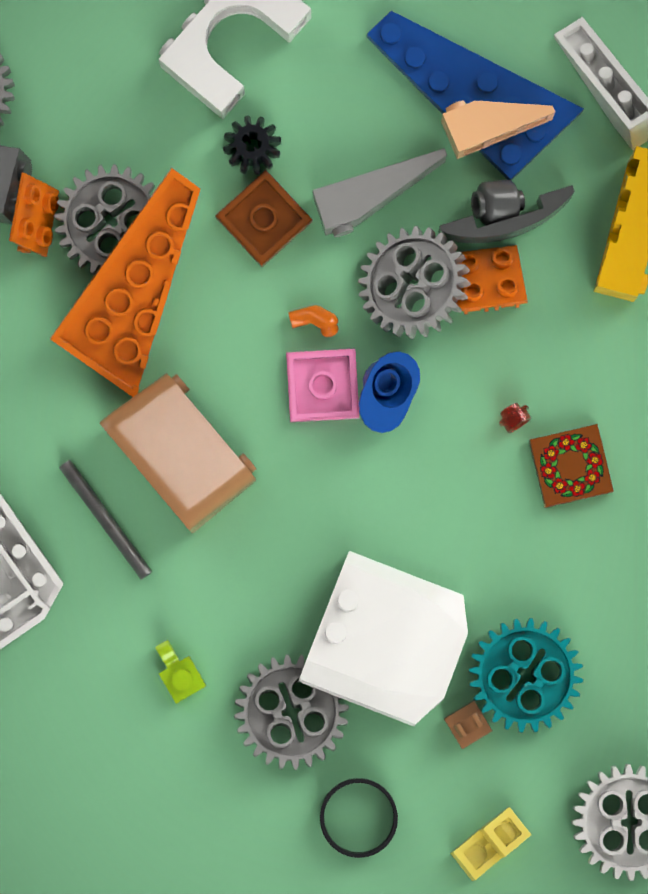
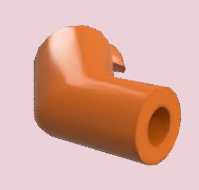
M312 305L288 312L292 329L313 324L320 328L321 334L324 337H332L338 333L339 327L337 323L339 320L336 315L319 305Z

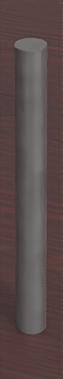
M71 460L61 465L59 469L138 577L142 580L152 573L146 562Z

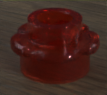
M516 402L505 408L500 413L502 419L499 421L500 426H504L508 433H512L527 424L532 419L527 411L529 409L528 405L520 407Z

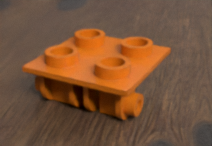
M21 173L9 241L18 245V252L31 253L32 251L47 257L48 249L53 239L54 215L59 207L57 204L59 190L26 173Z
M517 245L461 252L465 256V260L460 264H465L470 269V272L461 277L467 278L471 283L470 286L461 288V291L468 296V299L457 300L456 302L464 312V315L468 314V312L480 311L482 308H484V312H488L490 307H494L495 311H497L499 306L501 308L512 306L519 308V304L528 303Z

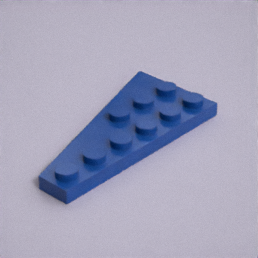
M390 11L367 33V38L442 114L446 113V108L449 105L462 100L466 104L472 101L553 106L555 110L553 120L479 150L507 180H512L584 110V108L393 11Z

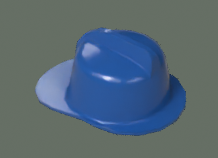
M399 351L387 353L372 363L365 371L363 389L358 403L359 414L364 424L372 431L379 433L390 432L398 427L406 416L420 383V369L417 362L409 354Z

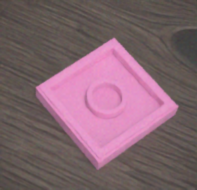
M355 349L286 353L290 423L359 419Z

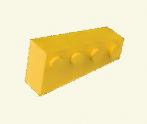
M639 146L635 147L627 162L593 291L634 302L638 294L644 295L648 285V274H645L648 262V149Z

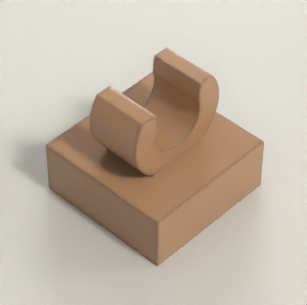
M475 701L470 702L444 718L461 749L492 732Z

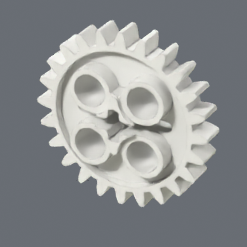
M625 764L624 772L620 774L616 766H611V777L608 778L603 772L599 771L598 778L600 783L598 785L589 780L586 782L591 790L589 795L582 792L578 793V796L585 802L583 806H573L575 811L581 813V818L572 820L571 824L581 827L582 831L576 833L573 837L575 840H585L586 843L580 847L579 851L581 853L592 852L588 860L589 864L593 865L599 860L602 861L600 866L601 873L604 874L610 867H613V877L615 879H619L624 870L628 880L633 881L635 871L639 870L642 877L647 879L648 849L641 848L639 836L642 832L648 830V813L643 814L638 808L640 797L648 794L646 768L640 765L636 774H633L631 765ZM627 790L632 792L631 816L638 819L637 825L631 826L633 852L631 854L627 853L628 829L621 825V819H627L628 817ZM614 794L620 800V808L614 814H607L602 807L603 800L608 795ZM612 830L618 831L621 837L620 845L613 850L606 849L603 844L605 834Z

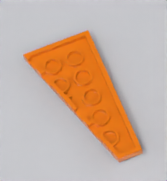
M170 168L50 337V340L132 397L138 394L140 381L159 326L185 235L200 193L198 186L173 168Z

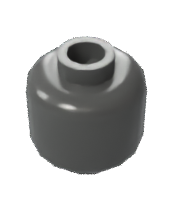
M511 180L482 182L478 186L477 191L472 193L471 197L473 215L476 219H480L485 226L519 216L520 211H523L525 207L523 192L518 190Z

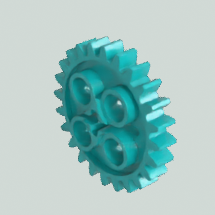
M533 618L528 619L524 628H522L518 619H514L512 630H509L504 623H501V635L498 636L495 632L488 631L492 642L488 644L479 641L478 645L484 650L483 654H472L471 656L479 662L478 667L468 669L469 672L478 675L477 680L469 683L471 687L480 688V692L473 699H484L486 701L481 709L482 713L488 712L491 709L495 711L491 720L493 723L497 722L501 717L505 718L504 728L507 730L512 726L513 722H517L518 731L523 733L526 723H530L533 732H538L539 721H542L547 728H551V716L554 715L557 719L563 720L564 716L560 709L564 707L573 710V705L568 701L569 696L580 697V693L573 689V684L582 683L583 679L574 676V671L581 669L583 665L572 663L571 660L579 652L578 650L567 652L566 646L571 639L566 638L559 641L557 639L560 632L559 628L554 629L550 634L547 633L546 621H543L538 629L534 628ZM517 641H525L530 646V656L524 661L517 660L512 654V647ZM544 649V656L531 671V676L534 678L533 682L525 681L513 700L508 702L506 700L507 695L521 677L517 673L518 669H527L538 651ZM547 661L555 662L559 667V675L554 681H547L542 677L541 668ZM499 669L507 671L511 678L509 686L503 690L495 688L492 683V675ZM527 690H533L539 696V704L533 710H527L521 704V696Z

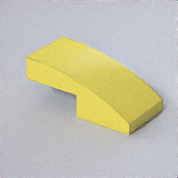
M508 807L450 854L468 877L475 881L501 858L506 857L529 838L531 833L513 810Z

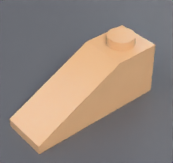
M462 100L446 108V113L442 114L441 123L455 156L459 159L553 120L555 110L550 105L472 101L466 104Z

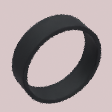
M363 778L343 781L331 789L323 801L320 811V825L327 842L343 855L355 858L372 856L383 850L390 843L397 829L398 813L394 800L384 787L374 781ZM353 783H365L378 788L386 795L393 809V825L388 837L381 845L366 852H351L338 846L328 835L324 823L325 808L331 796L340 788Z

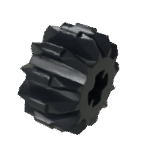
M245 116L244 127L234 121L232 128L235 133H225L224 139L231 144L224 146L223 151L224 154L232 155L229 159V164L232 167L242 162L240 165V172L242 174H246L249 166H253L254 174L259 175L260 164H263L267 169H271L273 163L269 157H280V151L274 147L281 144V137L272 136L276 131L274 124L268 125L263 129L265 122L263 117H259L256 125H252L250 116ZM250 139H256L260 148L257 150L254 147L253 152L247 151L245 142L248 141L250 144Z

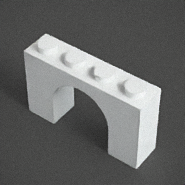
M204 0L206 5L198 14L192 13L184 21L181 27L183 29L182 33L175 40L170 38L159 51L161 55L159 58L160 66L221 119H224L245 95L244 85L218 65L209 54L207 45L211 31L222 19L228 16L249 14L261 19L290 43L311 19V8L302 0Z

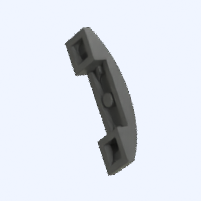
M573 185L541 194L537 199L539 210L477 228L472 215L440 225L438 233L442 232L448 238V241L459 243H489L513 238L535 229L556 215L569 202L575 191Z

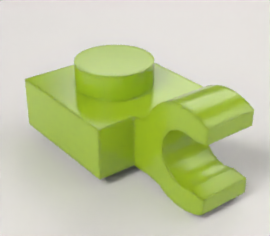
M169 640L155 647L167 669L158 674L176 704L207 686L190 656L179 660Z

